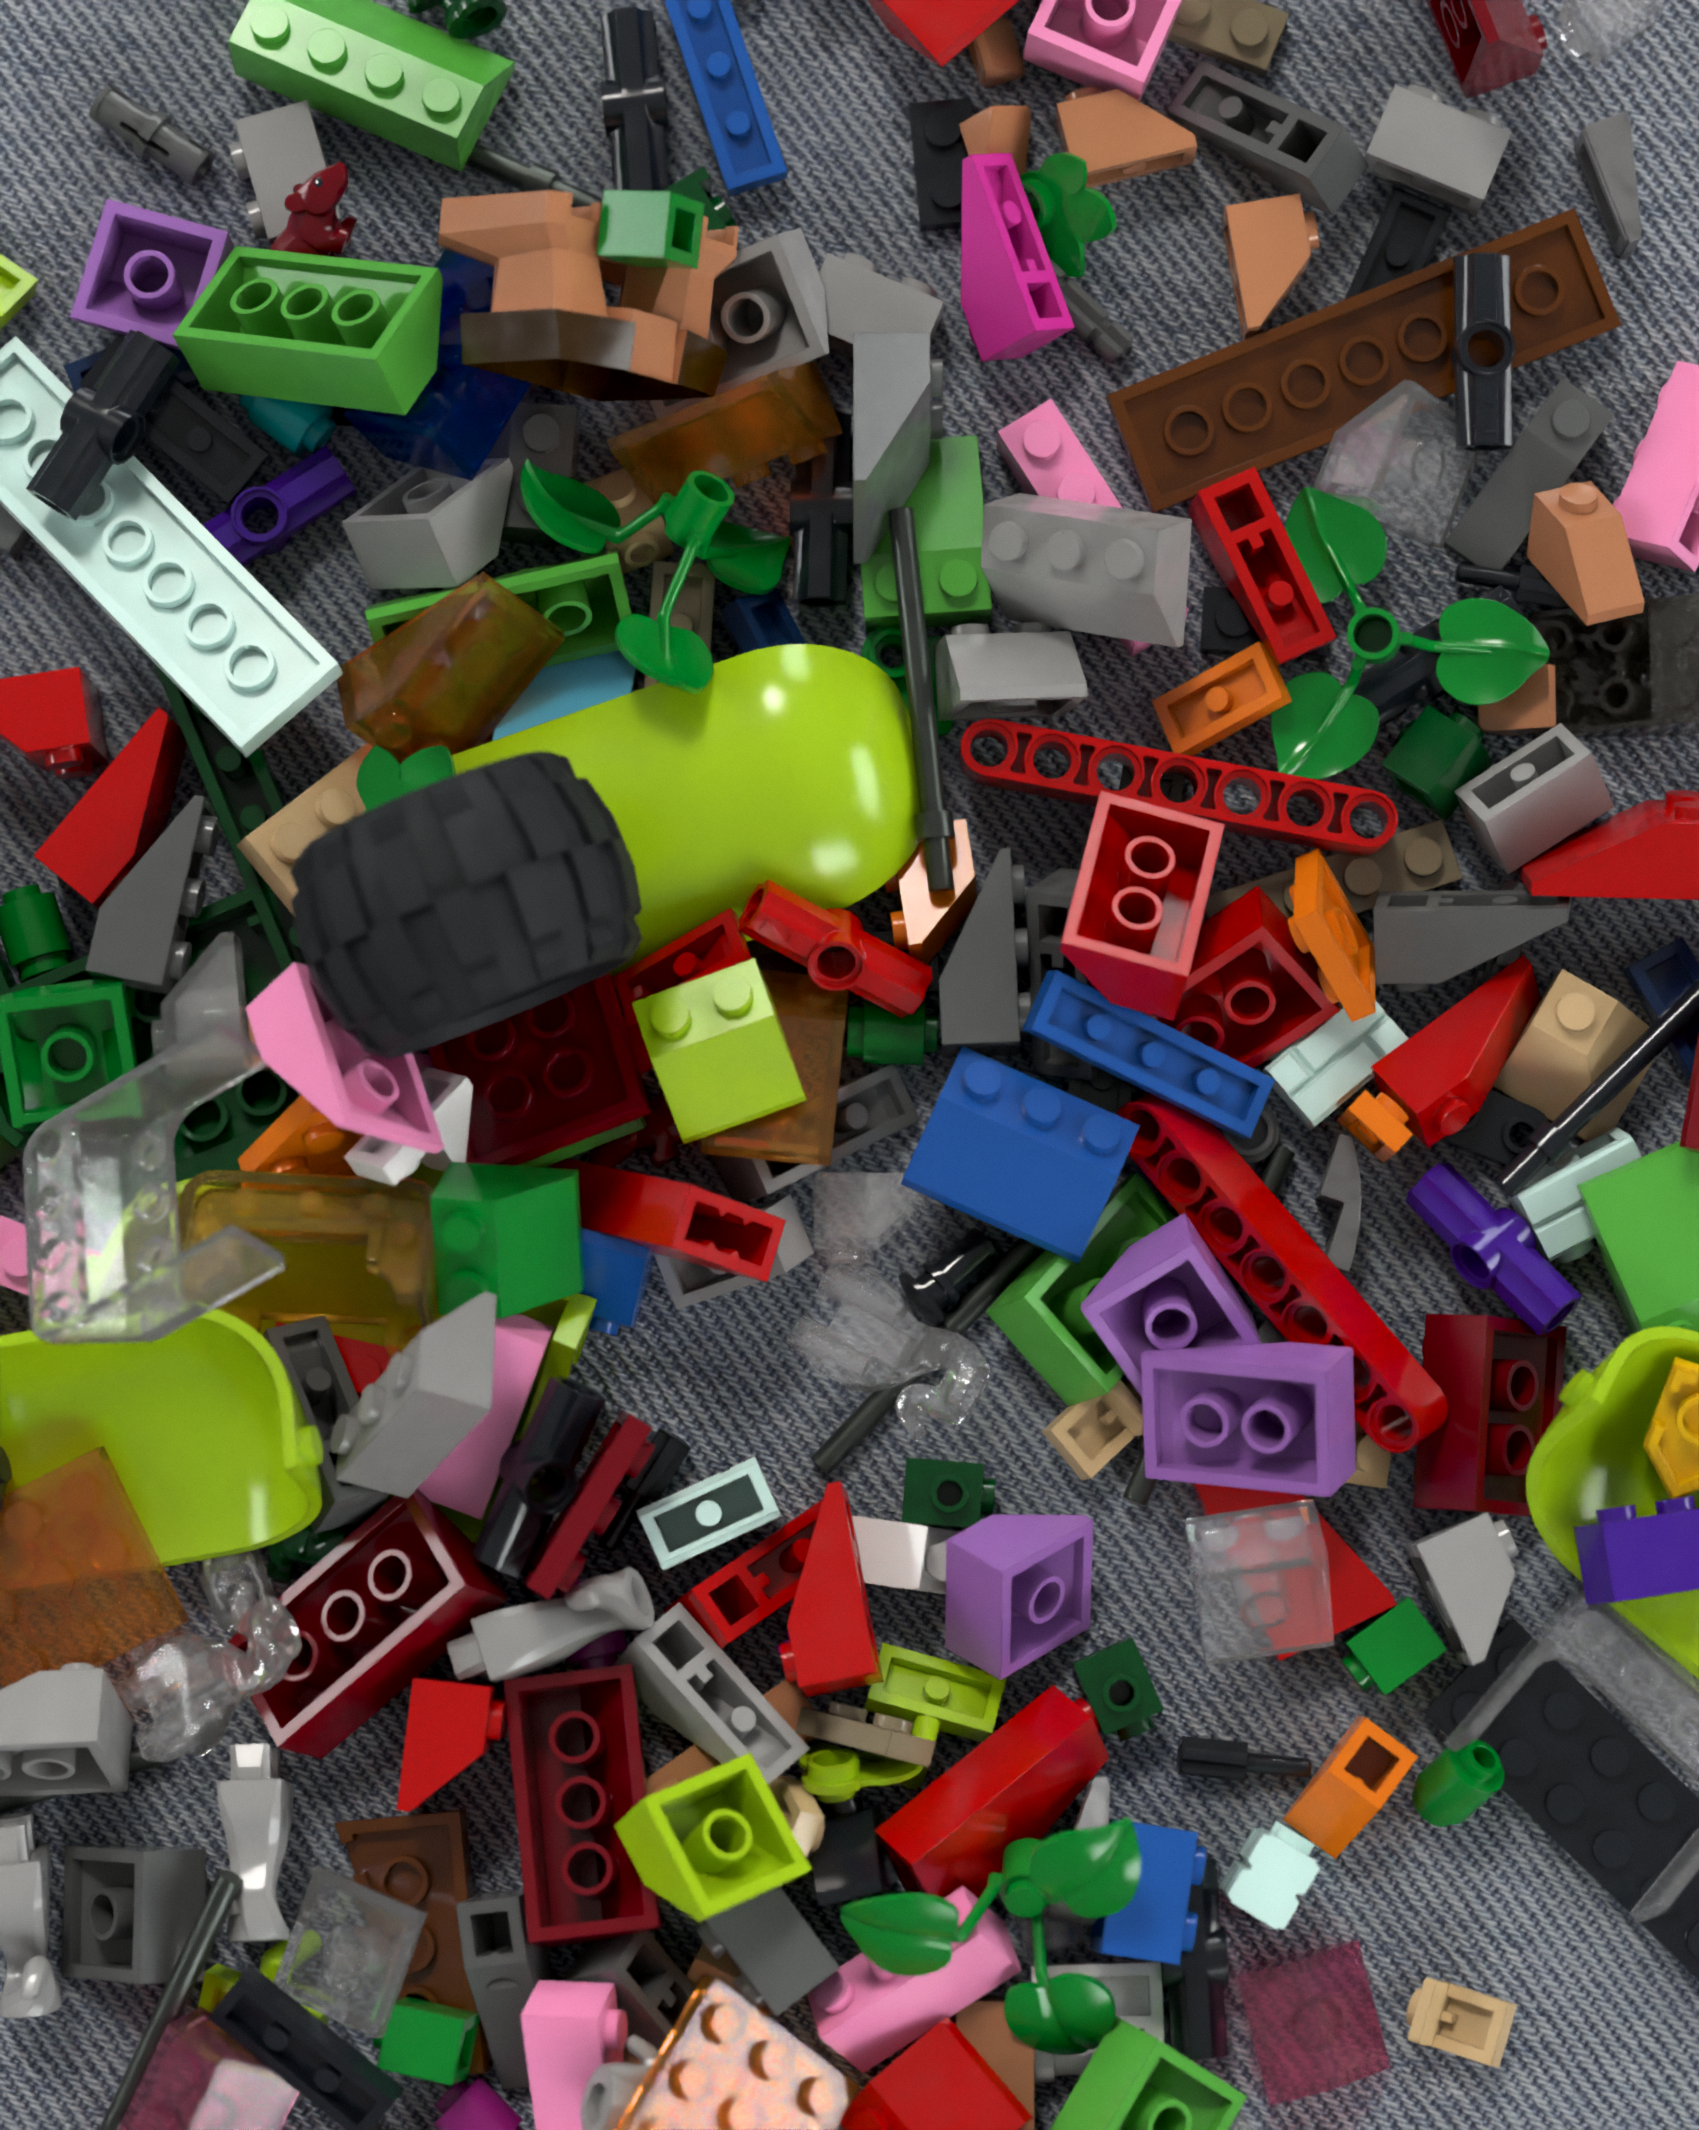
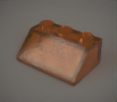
M816 362L773 371L608 439L607 442L612 454L655 505L664 492L676 497L687 477L693 471H706L716 475L723 481L732 478L737 489L771 476L768 463L789 456L792 466L827 453L824 441L842 434L843 431Z

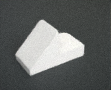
M427 1067L420 1075L444 1144L443 1149L437 1154H432L364 1135L344 1156L356 1175L396 1186L402 1179L411 1175L418 1168L420 1161L429 1168L443 1172L446 1171L450 1162L466 1163L473 1085L466 1076Z
M852 1516L865 1583L946 1595V1540L961 1531Z

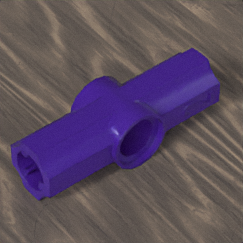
M326 445L264 486H254L242 491L235 498L231 507L203 524V526L245 567L262 555H271L281 551L289 544L294 534L358 493L344 469ZM260 508L276 510L278 512V521L271 531L264 534H255L247 530V521L255 510Z
M1448 1162L1435 1165L1409 1191L1405 1202L1450 1246L1452 1263L1461 1277L1479 1290H1487L1490 1287L1538 1336L1549 1334L1577 1307L1582 1296L1536 1251L1535 1236L1526 1221L1509 1208L1502 1207L1495 1210Z

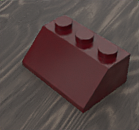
M1426 1314L1425 1335L1422 1342V1367L1444 1393L1448 1404V1414L1446 1421L1439 1429L1417 1444L1416 1466L1413 1473V1507L1532 1517L1526 1493L1527 1470L1539 1441L1562 1408V1401L1559 1400V1396L1563 1390L1567 1327L1558 1326L1549 1334L1538 1336L1523 1320L1488 1315Z

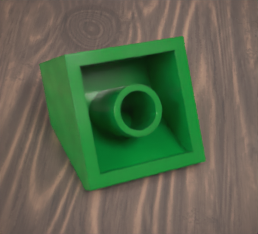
M450 1162L430 1197L438 1314L448 1315L484 1291L496 1294V1318L499 1319L582 1292L585 1284L578 1170Z

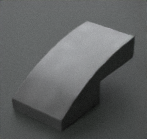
M1340 1133L1334 1139L1315 1199L1339 1207L1324 1253L1338 1270L1345 1275L1350 1271L1356 1250L1362 1202L1361 1177L1353 1137Z

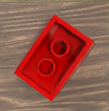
M159 707L33 855L97 909L100 908L166 830L187 745L182 730L166 712Z
M1672 790L1666 792L1665 800H1646L1569 835L1518 868L1517 873L1531 896L1699 900V792Z
M1256 886L1201 925L1189 977L1174 1021L1142 1013L1254 1069L1340 1012L1339 1002L1332 1004L1326 997L1317 973V969L1320 966L1311 951L1302 953L1291 935L1288 918L1262 889Z

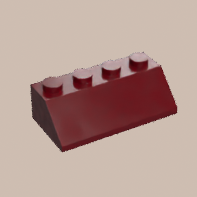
M418 1489L409 1498L396 1495L392 1497L223 1645L278 1748L323 1759L412 1682V1678L418 1677L448 1651V1642L464 1637L473 1630L471 1619L495 1611L508 1600L489 1565L478 1561L471 1554L475 1544Z
M625 1664L504 1680L528 1942L545 1948L608 1940L661 1928L657 1893L644 1885L614 1827L637 1803L647 1797L634 1665Z

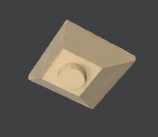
M1561 969L1552 977L1492 1088L1509 1098L1538 1109L1546 1116L1548 1121L1553 1122L1649 1026L1615 998ZM1653 1060L1576 1137L1587 1142L1616 1127Z

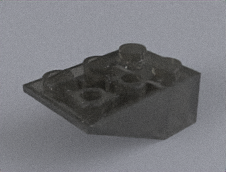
M1699 594L1644 600L1643 613L1588 626L1572 608L1527 613L1528 621L1538 630L1550 650V658L1546 664L1555 665L1556 725L1562 723L1576 738L1699 734ZM1548 730L1533 732L1532 738L1536 739Z

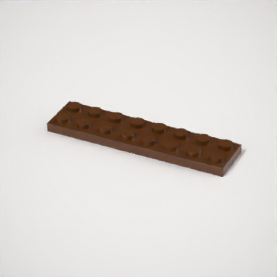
M1575 208L1455 255L1461 256L1472 253L1510 255L1511 333L1514 336L1516 346L1514 359L1511 362V371L1613 331L1621 326ZM1455 256L1108 394L1105 397L1151 513H1158L1191 500L1195 497L1197 491L1254 466L1257 472H1261L1455 394L1454 371L1450 362L1451 348L1454 344L1453 258ZM1481 338L1468 341L1467 351L1472 362L1486 368L1497 364V351L1491 342Z

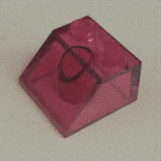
M1358 1939L1232 1970L1263 2096L1269 2105L1334 2090L1390 2068Z
M199 2007L168 2024L118 2130H281L299 2092L210 2021L208 2017L211 2012L203 2007Z

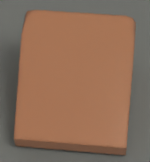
M1001 16L967 45L979 85H983L984 89L1022 78L1025 75V66L1008 18Z
M990 106L959 124L968 155L1011 153L1019 176L1026 172L1031 125V110L1029 106Z
M1545 664L1518 690L1500 702L1477 706L1478 727L1483 733L1512 737L1549 730L1555 727V665Z

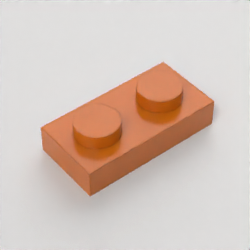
M1259 641L1152 700L1172 751L1189 756L1196 755L1292 702L1276 662L1265 645Z
M1365 1090L1337 1119L1349 1133L1382 1163L1393 1156L1413 1135L1404 1126L1409 1120V1116L1396 1102L1382 1092L1374 1098Z

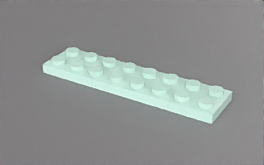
M15 336L0 349V504L247 758L343 674L338 662L134 455L123 464H113L76 521L71 518L68 519L52 510L26 489L62 434L60 419L63 409L73 393Z

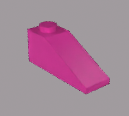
M1011 153L971 154L962 160L961 306L969 325L971 340L977 347L982 362L1023 358L1075 328Z

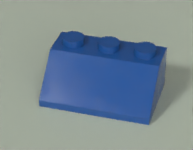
M962 1046L900 1184L1075 1263H1079L1121 1172L1140 1125Z

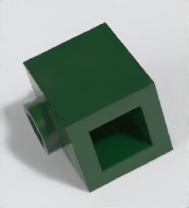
M1427 705L1415 721H1411L1401 730L1394 748L1382 761L1381 765L1399 792L1447 821L1460 804L1454 791L1486 771L1493 761L1480 742L1484 734L1477 725L1458 712H1453L1450 717H1447Z
M906 1458L901 1522L969 1528L980 1521V1516L988 1517L993 1514L996 1479L983 1477L984 1464Z
M1132 1637L1123 1639L1071 1662L1088 1704L1092 1707L1098 1720L1102 1735L1106 1736L1116 1731L1120 1742L1155 1727L1151 1715L1163 1711L1164 1708Z

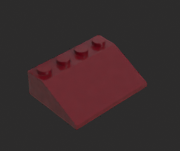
M1426 0L1466 100L1536 74L1544 56L1542 51L1547 49V41L1539 18L1535 14L1527 15L1522 0Z

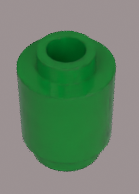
M28 885L3 894L4 905L0 906V936L11 970H18L22 983L70 963L67 955L71 954L73 950L55 893H41L39 885Z
M865 1000L864 1006H848L847 1057H863V1063L923 1065L924 1052L937 1053L938 1015L925 1014V1001L919 1005L913 1015L908 1014L903 1019L869 1000Z
M1469 1736L1456 1738L1418 1774L1412 1791V1800L1417 1812L1423 1819L1437 1827H1448L1451 1824L1455 1825L1464 1822L1502 1786L1504 1770L1498 1754L1490 1745Z

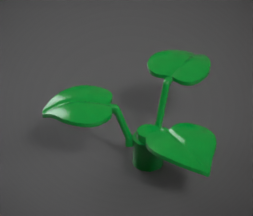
M528 458L521 468L520 486L522 498L533 520L551 538L581 552L597 554L605 546L606 540L620 544L660 515H665V532L674 543L685 548L658 612L657 621L640 614L627 615L620 620L616 627L615 640L622 655L647 676L669 686H678L687 693L698 694L702 692L709 683L713 673V661L709 649L694 632L670 626V615L695 556L701 560H706L710 572L726 585L746 593L764 595L771 592L781 578L783 563L790 547L791 537L723 522L724 516L734 502V493L722 479L706 471L696 470L691 472L676 497L664 492L655 505L625 526L620 527L621 520L617 510L604 495L595 489L571 478L542 470Z
M1304 487L1297 495L1287 517L1285 530L1320 603H1329L1345 591L1356 613L1347 628L1348 643L1356 656L1351 663L1352 667L1343 687L1333 676L1324 672H1308L1294 677L1285 684L1292 702L1271 713V733L1279 773L1322 780L1351 768L1370 751L1379 731V713L1371 701L1362 696L1354 695L1353 692L1358 686L1363 669L1367 663L1382 664L1391 660L1399 651L1400 646H1410L1428 652L1441 653L1436 664V675L1439 683L1457 701L1476 706L1500 702L1512 695L1537 670L1548 662L1550 650L1538 630L1515 610L1485 598L1464 599L1446 607L1439 619V633L1442 641L1426 639L1412 635L1410 632H1401L1397 621L1388 611L1377 607L1367 608L1355 586L1374 580L1385 564L1388 546L1386 535L1379 521L1360 505L1328 495L1312 487Z
M1127 1817L1101 1827L1058 1833L1043 1841L1023 1838L1011 1842L1003 1853L1002 1872H992L989 1874L986 1889L960 1926H958L959 1913L955 1905L941 1897L923 1893L891 1894L850 1903L841 1907V1921L866 1957L881 1969L901 1976L926 1975L944 1968L950 1962L952 1957L951 1942L960 1943L965 1941L995 1896L1000 1894L1002 1902L1012 1914L1023 1918L1031 1917L1034 1972L1037 1983L1016 1984L1006 1992L1004 2015L1009 2028L1022 2042L1039 2051L1056 2055L1081 2054L1089 2049L1094 2050L1101 2043L1103 2037L1112 2030L1116 2015L1115 2002L1109 1989L1100 1981L1080 1973H1064L1050 1980L1046 1965L1044 1908L1050 1903L1058 1904L1064 1900L1071 1911L1086 1918L1109 1916L1125 1908L1133 1899L1140 1879L1141 1853L1137 1834L1131 1819Z

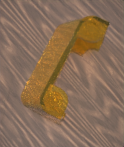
M234 1170L205 1171L193 1177L185 1185L180 1198L165 1276L172 1303L193 1304L222 1310L246 1322L259 1333L262 1320L302 1321L323 1315L326 1316L328 1323L385 1325V1348L388 1356L392 1359L396 1353H402L422 1330L446 1316L438 1314L430 1197L434 1189L424 1181L412 1178H404L396 1186H392L361 1176Z

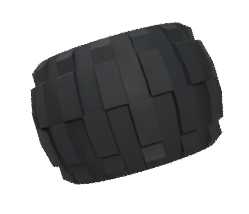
M547 751L523 753L484 764L426 785L377 806L313 840L303 848L291 870V875L298 889V892L294 894V898L291 900L298 945L318 994L344 1030L349 1032L356 1031L365 1052L385 1058L410 1054L455 1039L572 991L629 961L643 939L634 918L642 910L635 866L615 817L587 778H576L567 757Z

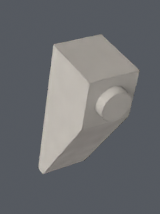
M680 1602L659 1618L653 1626L647 1628L635 1638L613 1665L633 1664L637 1695L658 1718L722 1764L751 1752L767 1785L771 1784L810 1749Z

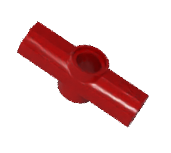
M769 879L765 883L757 885L747 899L744 911L739 918L738 928L740 932L807 967L812 981L821 988L830 991L848 989L902 1019L908 1014L913 1015L923 1002L927 988L932 981V967L865 932L860 919L851 911L841 908L824 910ZM834 946L846 948V950L841 952H829L825 949Z

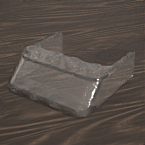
M218 1021L212 1022L48 1119L31 1135L24 1149L23 1180L30 1325L32 1332L38 1338L51 1344L153 1342L167 1336L284 1269L283 1254L233 1225L225 1227L182 1253L180 1246L174 1157L175 1135L184 1118L192 1110L267 1066L261 1059L257 1045Z
M1579 1582L1444 1743L1451 1751L1456 1752L1476 1740L1538 1666L1545 1662L1558 1661L1567 1663L1582 1674L1699 1782V1679L1608 1603L1586 1605L1583 1582ZM1699 1828L1629 1913L1638 1923L1665 1912L1698 1872Z

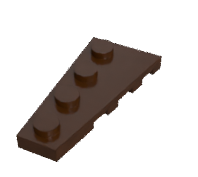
M466 1809L335 1822L341 1844L346 1845L355 1875H352L360 1901H365L377 1937L374 1938V1942L381 1963H386L396 1993L394 2001L410 1997L478 2012L464 1968L456 1903L474 1896ZM479 2020L469 2074H481L490 2071L488 2043L481 2020Z

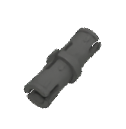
M113 84L105 86L91 106L89 112L91 119L100 122L133 144L132 150L136 155L144 160L152 157L185 179L191 186L199 184L215 159L214 151L206 149L172 126L171 117L161 110L155 113L151 112L118 90Z

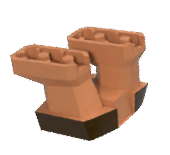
M553 190L442 198L438 244L448 251L494 267L490 312L460 314L462 364L597 401L711 398L715 396L728 351L708 340L714 279L733 264L736 259L739 227L726 226L725 229L707 230L708 217L703 216L697 269L634 267L597 255L602 210L601 202L591 203V206L572 207L573 193ZM602 282L621 288L617 307L606 306Z

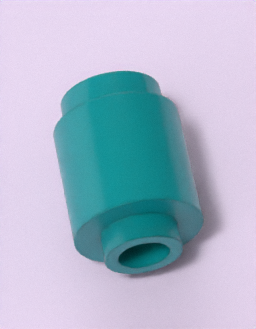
M242 395L239 401V405L249 412L248 420L295 456L303 454L307 449L312 453L321 449L336 428V423L330 419L334 406Z

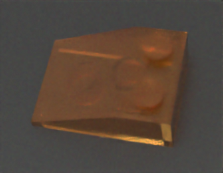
M481 572L340 666L343 674L337 679L345 728L373 747L380 746L395 756L400 764L419 750L432 746H446L450 750L451 755L480 746L565 640L563 630L490 576Z
M760 969L772 997L807 1100L702 1138L701 1154L831 1166L846 1038L849 990L830 991L821 988L812 981L809 974Z

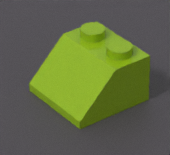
M755 958L632 1002L650 1060L684 1145L807 1100L768 986Z
M751 1752L643 1798L614 1825L644 1885L698 1922L804 1876L812 1870Z

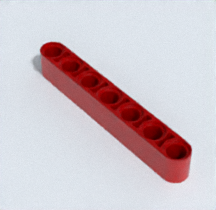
M982 719L973 723L965 731L959 748V765L963 773L971 781L981 785L1096 806L1101 790L1225 824L1224 831L1355 856H1369L1378 852L1394 835L1398 825V812L1394 803L1385 794L1375 790L999 719ZM991 737L1003 745L1006 758L996 766L985 767L973 759L970 752L971 745L978 739ZM1045 749L1059 751L1068 762V771L1064 776L1057 779L1046 778L1036 770L1034 756ZM1107 761L1122 763L1129 770L1131 784L1120 791L1107 789L1099 782L1097 768ZM1170 773L1185 775L1193 785V797L1188 801L1180 803L1168 800L1160 789V779ZM1232 785L1248 787L1256 798V809L1249 814H1236L1226 807L1223 800V791ZM1294 797L1311 799L1319 811L1317 824L1312 826L1295 824L1287 814L1288 800ZM1359 808H1366L1378 815L1382 828L1380 836L1375 838L1358 836L1350 825L1351 812Z
M1148 1092L1119 1108L1116 1115L1140 1125L1129 1150V1156L1180 1215L1183 1213L1187 1215L1211 1252L1288 1342L1353 1348L1355 1420L1378 1446L1391 1453H1403L1444 1424L1447 1419L1448 1404L1441 1388L1215 1125ZM1319 1311L1323 1314L1326 1321L1322 1318ZM1361 1360L1365 1363V1365L1367 1366L1368 1370L1364 1367V1365L1362 1364ZM1403 1409L1408 1413L1411 1420L1406 1416Z

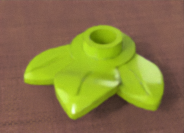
M819 1742L811 1746L799 1758V1766L804 1770L801 1776L803 1789L811 1794H815L818 1800L828 1803L849 1800L855 1796V1791L862 1787L885 1786L909 1780L923 1769L922 1765L868 1751L855 1752L825 1742Z

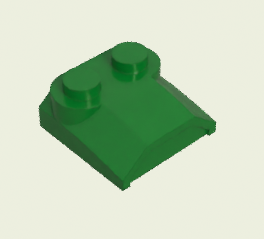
M91 979L30 987L0 995V1055L13 1129L35 1122L119 1111H132V1113L143 1111L131 1025L133 1009L131 1000L126 993L124 980Z

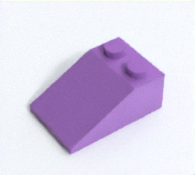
M1280 1342L1149 1350L1141 1354L1145 1478L1331 1497L1356 1472L1352 1347Z

